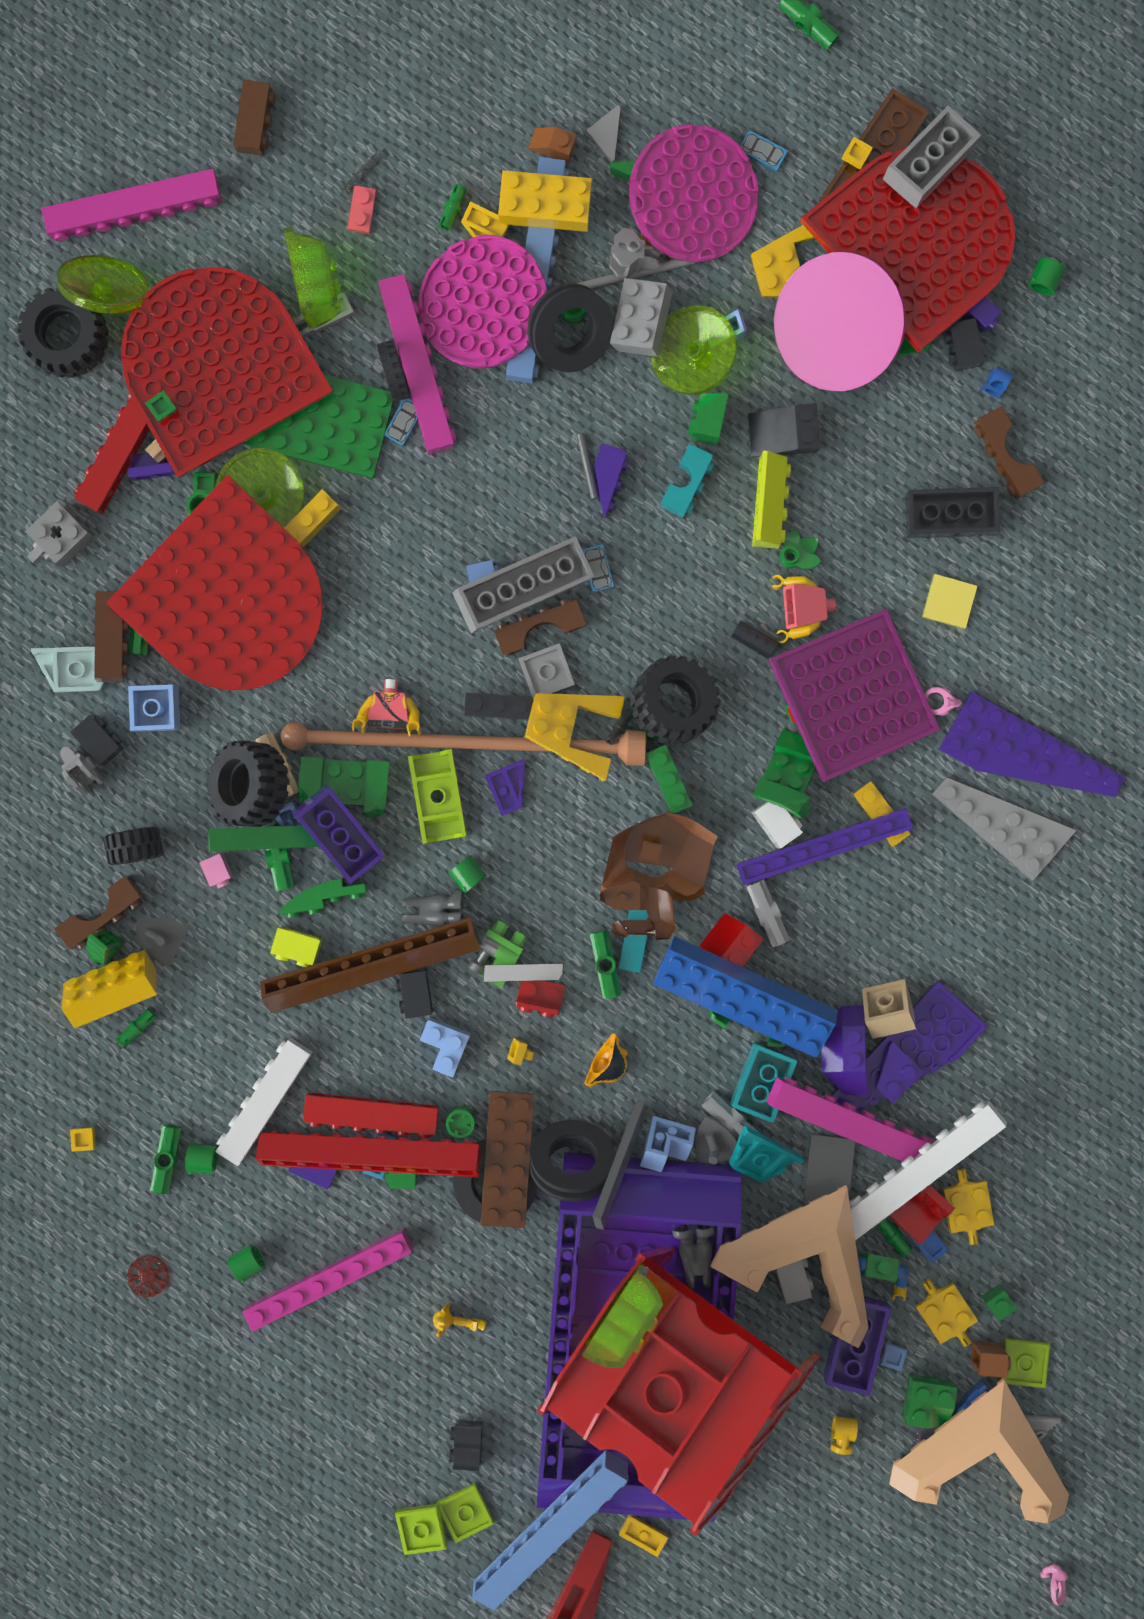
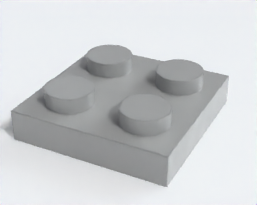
M560 643L518 658L533 699L536 693L552 694L575 685Z

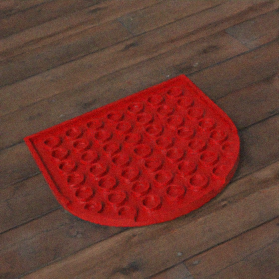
M902 149L886 152L869 162L803 215L800 222L828 253L850 252L866 256L880 264L891 275V278L900 289L905 305L906 327L904 337L919 353L980 303L997 286L1012 258L1015 242V225L1013 214H1010L1006 203L1007 198L1001 187L983 167L971 159L969 161L964 159L917 208L912 206L883 180L889 165L905 150Z
M222 267L194 270L191 268L163 279L145 294V297L138 306L133 309L124 330L121 357L127 388L178 478L185 476L333 393L282 302L272 291L256 279L236 270ZM164 390L178 411L159 423L145 402Z
M229 474L106 602L110 608L181 673L201 684L224 690L258 688L270 684L289 673L301 662L313 645L323 613L320 579L308 553Z

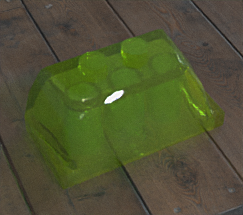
M292 226L283 228L300 311L310 329L320 327L333 320L341 312L338 292L342 290L339 279H335L334 272L337 271L335 259L330 257V252L324 241L311 235L295 233Z
M640 1263L588 1342L582 1354L583 1357L604 1367L622 1368L632 1352L637 1354L645 1343L642 1337L646 1331L651 1333L659 1321L655 1317L663 1305L657 1286L646 1275L649 1268Z

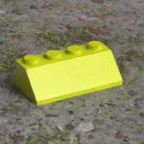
M763 451L759 459L752 547L778 549L781 543L785 542V530H782V521L787 519V508H784V499H788L789 486H785L786 477H790L791 464H787L788 457L770 451Z

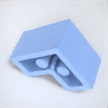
M430 1017L420 1041L440 1048L432 1070L454 1077L471 1033Z
M653 1116L647 1131L640 1166L662 1172L668 1156L686 1161L693 1146L696 1128Z

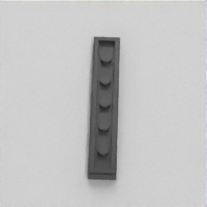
M637 1101L635 1103L593 1214L596 1228L604 1230L647 1115L645 1102Z

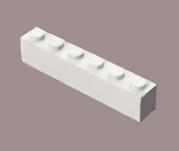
M292 1038L287 1042L283 1040L276 1050L279 1053L275 1060L271 1059L264 1069L267 1071L263 1079L258 1078L252 1087L255 1092L251 1097L247 1096L240 1106L243 1108L239 1116L237 1114L234 1115L229 1123L231 1129L227 1134L223 1133L216 1143L219 1145L216 1153L236 1166L242 1163L313 1053Z

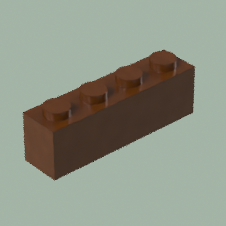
M96 591L94 678L96 682L124 683V676H128V663H124V655H128V641H125V633L129 632V624L106 604L117 591Z

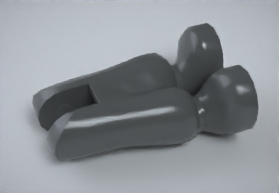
M456 890L451 897L437 894L427 897L402 899V906H419V915H402V922L440 927L463 920V912L449 913L444 910L463 909L464 892Z
M691 1224L674 1227L672 1229L673 1236L681 1240L679 1253L684 1267L687 1286L692 1290L695 1289V1276L703 1275L704 1288H711L710 1265L712 1261V1243L708 1237L715 1234V1226L695 1224L696 1244L693 1243V1228Z

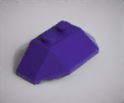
M842 1006L837 1011L836 1025L821 1049V1072L844 1095H867L864 1006Z

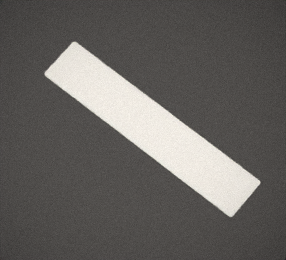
M563 964L486 965L484 982L559 980L562 975Z

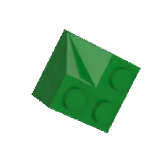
M727 393L701 394L700 399L694 401L692 413H695L696 417H691L688 435H692L691 442L717 446L728 399Z
M909 1374L902 1416L906 1425L930 1429L939 1427L948 1421L955 1408L957 1386L953 1380Z

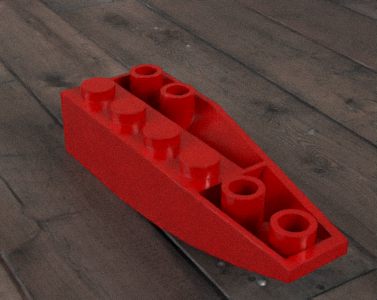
M593 1530L591 1531L547 1619H594L612 1543L611 1539Z

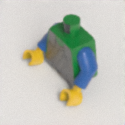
M857 1253L862 1278L896 1283L893 1287V1299L895 1300V1296H902L903 1301L906 1300L909 1272L905 1265L899 1264V1259Z

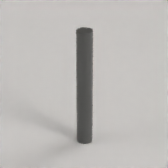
M585 433L576 435L590 498L593 500L599 498Z

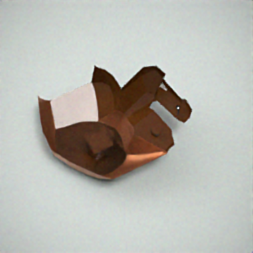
M669 812L648 818L614 836L601 887L600 901L609 905L614 910H646L649 916L647 920H623L612 923L614 935L625 938L628 935H652L656 937V940L670 939L676 929L672 899L690 901L705 895V880L713 847L718 836L687 817ZM626 861L672 868L659 877H650L633 868H628Z

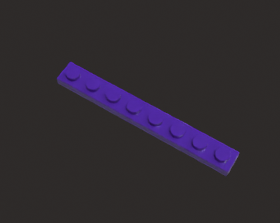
M903 808L737 863L736 865L742 883L746 885L913 830L907 809Z

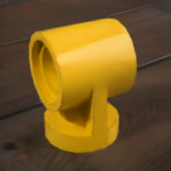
M834 1416L831 1436L836 1441L831 1442L830 1446L833 1452L841 1455L852 1454L853 1446L849 1444V1441H856L858 1432L857 1419Z

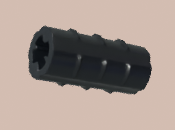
M741 620L731 635L733 639L767 659L771 657L779 643Z

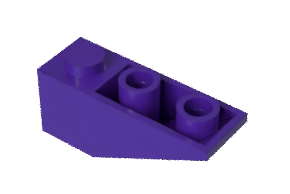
M602 443L595 462V472L602 516L606 518L607 513L612 514L616 502L612 498L614 492L619 493L623 480L619 479L621 471L626 472L630 459L626 458L627 451Z

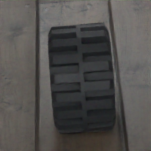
M157 827L121 831L103 837L107 863L112 866L159 858L164 854L160 831Z

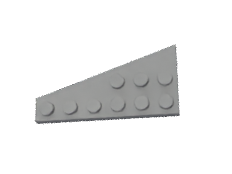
M945 778L931 794L1031 880L1038 876L1076 832L1072 828L950 778Z

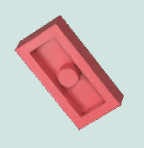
M354 186L347 227L348 231L370 234L377 193L376 189Z

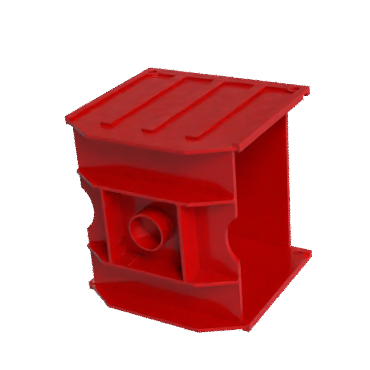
M669 1245L638 1254L637 1262L613 1291L555 1380L545 1402L540 1404L536 1411L541 1415L552 1412L600 1451L611 1449L625 1454L636 1468L638 1481L692 1522L694 1525L690 1532L697 1536L723 1508L821 1358V1355L814 1352L798 1367L792 1364L666 1271L664 1267L676 1251V1249Z

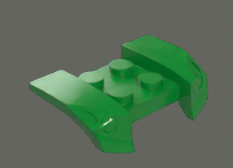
M782 730L775 745L774 754L753 793V797L784 808L801 819L811 811L810 797L805 795L815 770L817 771L802 735Z
M301 756L299 776L300 804L327 784L344 806L364 807L366 818L382 815L386 805L389 761L367 760V762L324 760V758Z

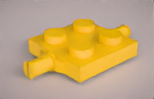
M966 1168L957 1169L959 1183L942 1188L943 1197L955 1208L947 1216L948 1228L950 1233L967 1232L969 1244L975 1245L979 1243L976 1231L980 1228L994 1225L987 1181H968Z
M929 1278L926 1279L927 1283L923 1281L922 1285L929 1294L916 1305L917 1310L940 1344L953 1337H958L963 1347H967L966 1342L970 1345L971 1340L965 1331L978 1322L977 1317L953 1282L943 1288L936 1289Z

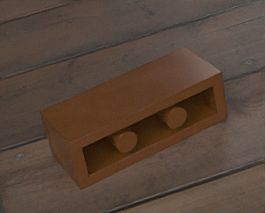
M243 79L233 143L237 152L263 156L264 149H268L269 136L266 135L267 127L271 128L272 125L270 108L275 105L276 99L275 92H273L270 83Z

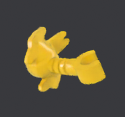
M449 1302L433 1316L434 1326L438 1329L436 1337H443L446 1329L452 1324L469 1327L473 1331H478V1328L484 1331L487 1321L482 1319L453 1317L450 1313L451 1303Z

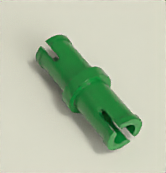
M454 184L450 198L444 204L445 210L438 226L445 231L452 230L456 216L461 212L462 208L460 206L467 192L464 186Z
M147 1008L135 1021L132 1020L129 1023V1027L115 1038L118 1044L126 1049L137 1036L144 1034V1030L158 1018L157 1015L151 1012L150 1008Z
M887 1217L877 1224V1227L885 1235L887 1243H891L901 1257H906L911 1253L912 1247L902 1237L900 1229L895 1228Z

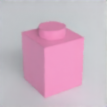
M224 853L199 862L210 887L217 885L219 889L230 884L229 879L234 878Z

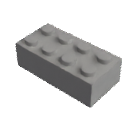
M947 106L889 165L883 180L912 206L917 208L972 152L981 134Z

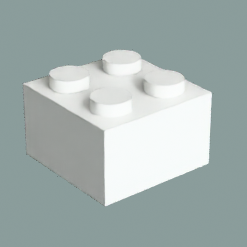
M764 802L751 812L776 848L784 847L803 833L800 830L803 826L798 818L791 816L786 809L777 805Z

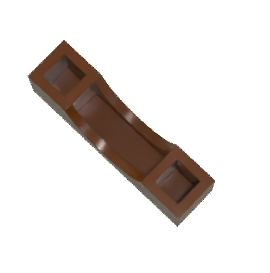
M1002 406L974 422L976 425L974 431L978 438H983L986 444L985 451L990 458H994L997 464L995 469L1000 477L1005 478L1007 482L1006 489L1010 496H1014L1017 500L1044 484L1034 464L1018 463L1007 453L1005 437L1012 423Z
M569 598L559 602L560 606L551 609V606H547L538 610L539 614L523 615L517 618L518 622L510 624L509 621L499 624L497 626L498 629L494 630L503 656L506 657L524 650L527 635L539 625H554L565 634L586 627L577 600L572 601Z
M130 875L124 876L107 889L109 902L105 912L100 917L88 920L79 915H72L54 928L69 950L76 948L81 950L87 946L88 936L91 933L107 930L106 925L111 922L114 924L125 917L123 914L129 908L133 911L142 904L141 899L145 895Z

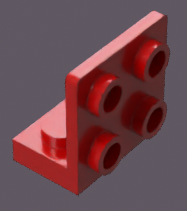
M544 980L521 981L515 1006H518L519 1011L532 1013L533 1010L541 1011L542 1016L554 1018V1015H559L565 985Z
M928 1185L891 1213L889 1217L918 1244H922L940 1221L949 1216L955 1208L931 1185Z

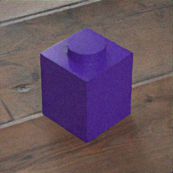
M985 297L967 312L964 317L967 320L976 318L978 330L982 333L986 328L991 330L999 322L997 317L1002 311Z

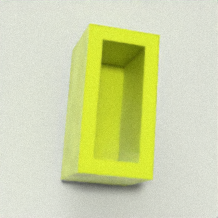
M278 927L270 953L275 954V958L288 962V959L297 961V965L308 967L316 964L323 939L285 927Z

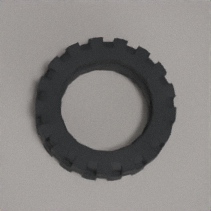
M389 340L377 344L393 401L397 402L410 398L394 341Z

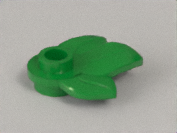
M796 530L788 533L785 537L784 548L779 555L781 564L787 568L797 566L803 570H809L818 566L821 560L814 555L818 546V538L807 537L800 539V535ZM787 555H793L794 560H787Z

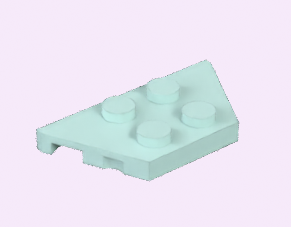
M95 647L31 648L33 656L36 658L55 693L101 691L104 682H96L94 678Z

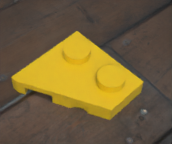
M471 201L461 221L473 238L478 235L504 237L509 225L499 223L497 214Z

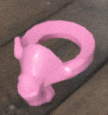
M933 687L924 693L926 699L935 692L940 693L944 698V704L940 709H931L933 715L944 716L951 709L962 704L961 700L956 699L947 688Z
M1052 1564L1043 1568L1040 1574L1042 1578H1049L1050 1573L1053 1574L1051 1597L1055 1605L1061 1606L1066 1594L1065 1581L1069 1576L1059 1565ZM1059 1588L1058 1597L1056 1599V1590H1058Z

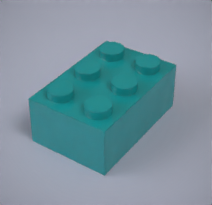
M753 1041L732 1095L731 1106L774 1123L779 1109L772 1107L766 1101L776 1078L778 1077L783 1080L785 1077L791 1078L798 1060L793 1056Z

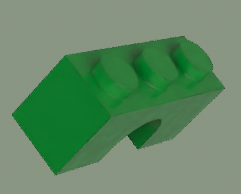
M664 745L646 753L645 756L660 786L670 813L675 814L693 806L667 746Z

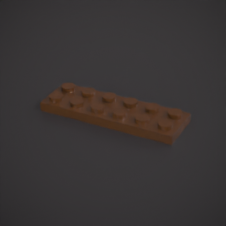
M892 88L859 138V140L873 147L863 167L886 152L905 149L928 116L929 111ZM844 161L819 202L860 169Z
M490 1090L481 1225L525 1229L535 1096L533 1093Z

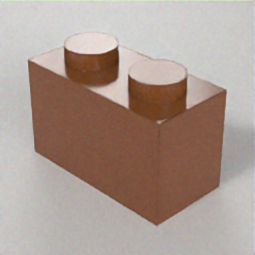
M972 1341L970 1363L980 1376L1007 1378V1370L1011 1369V1358L1002 1346L997 1342Z

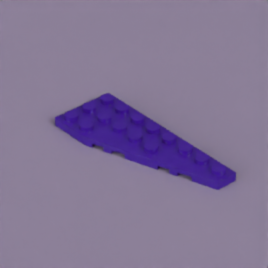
M973 692L969 693L938 749L979 772L1116 797L1126 779L1121 774Z
M936 981L913 1006L916 1029L885 1036L867 1056V1095H844L837 1088L831 1096L837 1098L836 1102L843 1105L844 1102L856 1106V1111L860 1112L885 1098L876 1088V1084L881 1075V1068L889 1050L888 1046L891 1041L923 1071L922 1075L916 1080L918 1081L927 1074L937 1071L947 1063L957 1060L988 1026L939 981Z

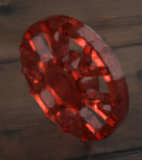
M151 1255L137 1258L130 1265L127 1272L129 1287L134 1293L142 1297L158 1295L164 1290L169 1279L165 1263ZM141 1260H146L147 1267L144 1269L141 1267ZM154 1261L159 1264L156 1270L151 1268ZM132 1269L139 1270V1275L132 1274ZM164 1272V1279H157V1273ZM139 1279L141 1284L135 1287L132 1281ZM154 1282L161 1287L157 1291L152 1286ZM143 1285L148 1286V1293L142 1292Z

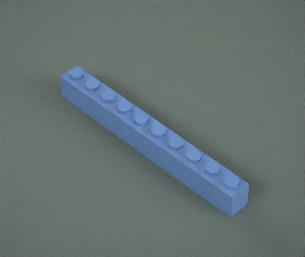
M539 157L538 174L569 176V169H566L565 160ZM528 227L525 249L542 270L548 291L552 288L553 278L549 277L550 269L555 268L556 256L552 254L553 248H558L559 234H556V229ZM530 345L517 357L508 361L506 370L507 380L533 384V379L538 378L539 364H536L537 355Z
M605 1450L474 1580L472 1599L492 1610L503 1604L507 1597L513 1591H517L520 1585L526 1579H529L533 1572L539 1566H542L551 1554L556 1553L559 1547L566 1540H569L579 1527H583L586 1521L593 1514H596L606 1501L611 1500L617 1490L626 1485L629 1478L628 1463Z

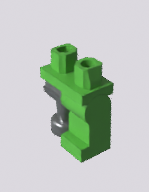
M499 919L492 928L488 929L484 936L477 959H472L467 967L483 975L485 970L484 963L490 955L496 958L493 965H515L524 949L523 944L527 935L516 930L512 939L504 936V933L509 925ZM506 981L491 982L502 988Z

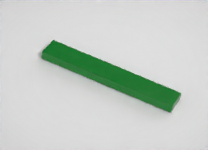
M302 825L208 829L209 852L319 847Z

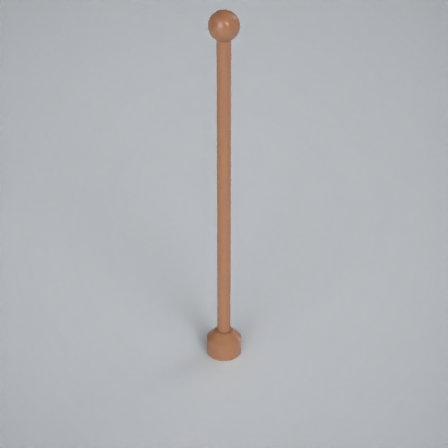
M299 722L288 723L281 731V741L290 750H301L308 743L553 752L523 737L411 734L409 736L408 733L365 732L362 734L361 732L308 730L305 725ZM628 730L613 745L606 743L605 740L571 739L569 747L588 753L618 754V757L626 765L645 766L646 731Z

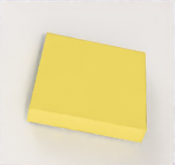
M934 574L922 617L965 629L977 585Z

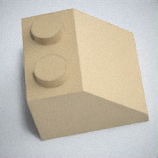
M905 979L862 989L865 1023L872 1039L916 1029L914 1010Z

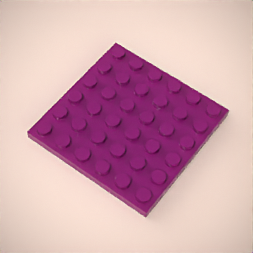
M887 609L768 660L822 782L940 730Z

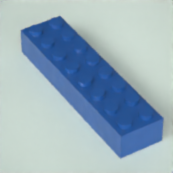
M675 936L657 969L653 984L815 1058L819 1055L836 1025L838 1010Z

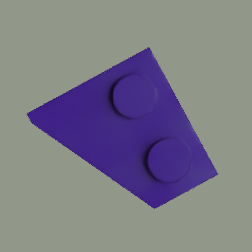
M524 759L485 775L501 816L522 808L525 773Z
M891 1041L876 1088L893 1104L922 1075L923 1071Z

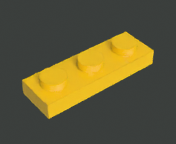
M871 781L852 794L870 819L894 812ZM906 831L885 839L891 847H894L909 836L910 832Z

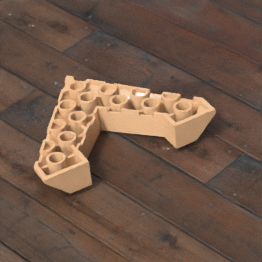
M846 1185L829 1195H824L809 1202V1205L799 1207L768 1222L769 1224L759 1229L756 1228L741 1235V1238L735 1241L727 1242L720 1246L710 1267L757 1293L769 1271L816 1254L819 1255L822 1265L821 1272L830 1298L828 1299L831 1306L821 1328L859 1348L868 1330V1322Z
M1004 1378L999 1380L997 1386L988 1393L985 1391L973 1400L970 1406L966 1409L963 1408L937 1428L935 1434L927 1440L923 1439L911 1448V1452L904 1458H899L893 1462L889 1483L914 1501L937 1505L940 1488L943 1483L995 1452L1023 1490L1020 1507L1025 1520L1049 1523L1065 1514L1069 1497L1067 1489L1059 1478L1058 1473L1046 1455Z

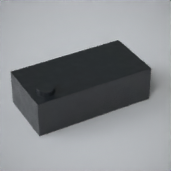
M999 487L908 490L906 493L907 538L996 536L1000 532Z

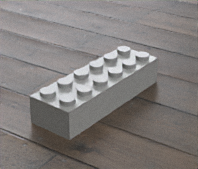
M575 536L461 586L452 594L472 634L586 583L594 575Z

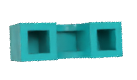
M689 444L679 468L689 473L691 482L685 487H677L670 484L660 503V507L681 518H684L686 513L690 515L695 505L692 499L695 493L700 495L705 484L702 482L705 474H710L715 464L711 462L713 455Z

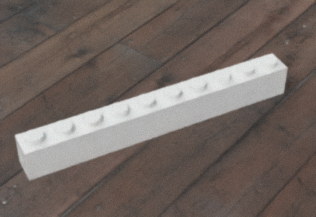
M990 1101L985 1104L983 1102L978 1103L972 1108L973 1113L967 1118L964 1115L954 1122L955 1127L950 1131L944 1129L936 1136L938 1140L932 1144L928 1142L918 1150L920 1153L914 1158L912 1156L907 1157L901 1163L902 1167L897 1171L894 1169L890 1170L884 1175L885 1180L879 1185L877 1182L873 1183L866 1189L867 1194L863 1197L858 1195L850 1201L855 1240L1006 1127V1120Z

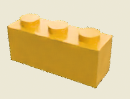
M322 489L284 528L304 547L341 508Z

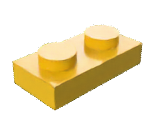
M633 1515L627 1516L619 1531V1536L656 1557L659 1556L668 1540V1534Z

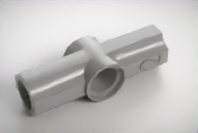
M764 879L746 886L755 907L754 912L759 918L758 921L761 927H764L771 946L776 947L789 941V936L781 920L782 916L775 900H772Z
M714 1091L701 1104L711 1116L724 1125L737 1139H739L744 1126L757 1131L736 1108L731 1107Z

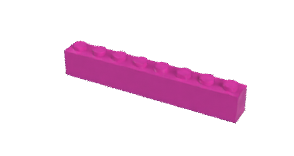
M213 169L51 205L43 207L41 210L47 234L52 240L61 242L68 240V237L73 235L84 237L95 230L106 232L111 230V227L117 225L128 227L132 225V222L139 220L141 222H150L154 217L161 215L163 217H171L178 211L193 212L196 210V207L200 206L215 207L218 205V202L223 200L217 175Z
M404 274L379 280V290L427 454L431 455L452 449L456 436L454 429H449L447 420H450L448 408L443 407L441 399H444L441 386L436 385L435 378H438L435 365H431L429 357H432L429 344H424L422 336L426 335L423 323H418L416 315H419V309L416 301L412 302L410 294H413L410 280L406 281Z
M785 1077L784 1080L776 1078L766 1101L776 1109L902 1162L909 1156L914 1158L920 1153L918 1150L928 1142L932 1144L934 1141L923 1134L921 1137H917L914 1135L915 1132L904 1126L898 1129L894 1127L895 1123L888 1119L877 1120L875 1119L876 1115L869 1111L858 1112L856 1111L857 1107L850 1103L844 1102L843 1105L836 1102L837 1098L825 1093L824 1097L818 1095V1090L810 1086L799 1087L797 1086V1081Z
M402 1228L247 1305L243 1310V1314L253 1332L411 1254L414 1246L405 1228Z

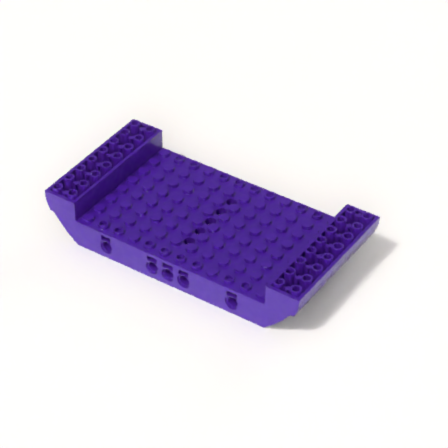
M564 1152V1173L582 1174L589 1171L595 1165V1159L591 1154ZM631 1157L604 1230L596 1228L593 1214L601 1194L592 1199L579 1202L560 1200L545 1400L555 1380L613 1291L637 1262L636 1258L639 1253L669 1245L672 1246L676 1251L664 1269L687 1285L679 1253L681 1240L673 1236L672 1229L674 1227L691 1224L693 1228V1243L696 1244L695 1224L715 1226V1234L708 1237L712 1243V1261L721 1245L740 1238V1172L732 1169L731 1165L666 1160L662 1172L641 1167L642 1158ZM711 1267V1288H704L703 1275H696L695 1289L693 1291L734 1320L737 1281ZM548 1412L543 1416L536 1508H548L605 1451H600L589 1441L583 1439L580 1434L552 1412ZM606 1450L628 1463L629 1478L626 1485L617 1490L611 1500L606 1501L597 1513L688 1520L638 1481L636 1468L625 1454L616 1450ZM715 1516L710 1522H715Z

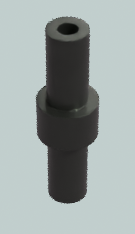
M628 709L622 718L614 723L612 726L613 730L605 739L606 743L613 745L619 735L624 734L628 728V723L633 718V710Z

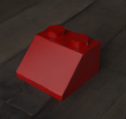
M724 913L699 945V948L743 967L763 938L744 923Z

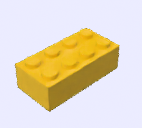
M502 170L498 212L499 223L588 232L592 178Z
M143 950L138 953H132L121 960L112 961L97 970L93 969L77 978H71L63 983L62 1011L75 1029L157 995V970L146 951Z

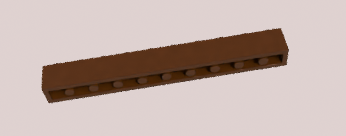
M471 917L262 980L260 981L261 997L269 1011L273 1013L481 950L478 931Z

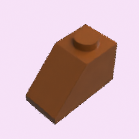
M558 127L535 128L528 149L554 159L565 160V163L569 164L577 144V134Z

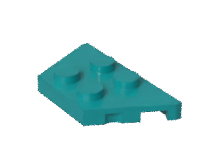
M744 1126L729 1163L732 1169L763 1183L773 1176L787 1171L786 1166L796 1161L800 1165L805 1160L801 1154Z

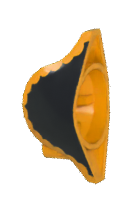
M612 1033L597 1052L590 1066L585 1085L592 1087L601 1082H616L625 1074L628 1051L619 1046L617 1035Z

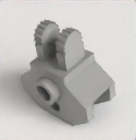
M623 228L614 236L609 268L617 278L622 279L628 278L634 272L640 273V269L655 270L659 267L657 258L660 256V251L653 246L645 245V240H641L633 229Z
M62 747L60 755L65 763L61 766L63 769L62 774L71 786L84 795H88L91 791L88 785L96 780L99 785L104 782L105 779L96 769L97 765L89 756L86 758L80 753L73 751L71 747Z

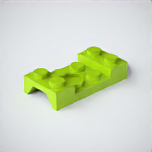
M453 749L408 756L423 844L468 836ZM435 790H440L444 794V798L440 803H435L431 798Z

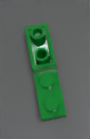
M344 878L327 881L295 896L279 910L280 915L286 914L287 918L300 916L299 912L308 911V915L322 913L321 908L326 907L325 899L328 898L330 903L342 901L341 896L350 895V899L364 897L363 893L368 892L367 883L345 886Z

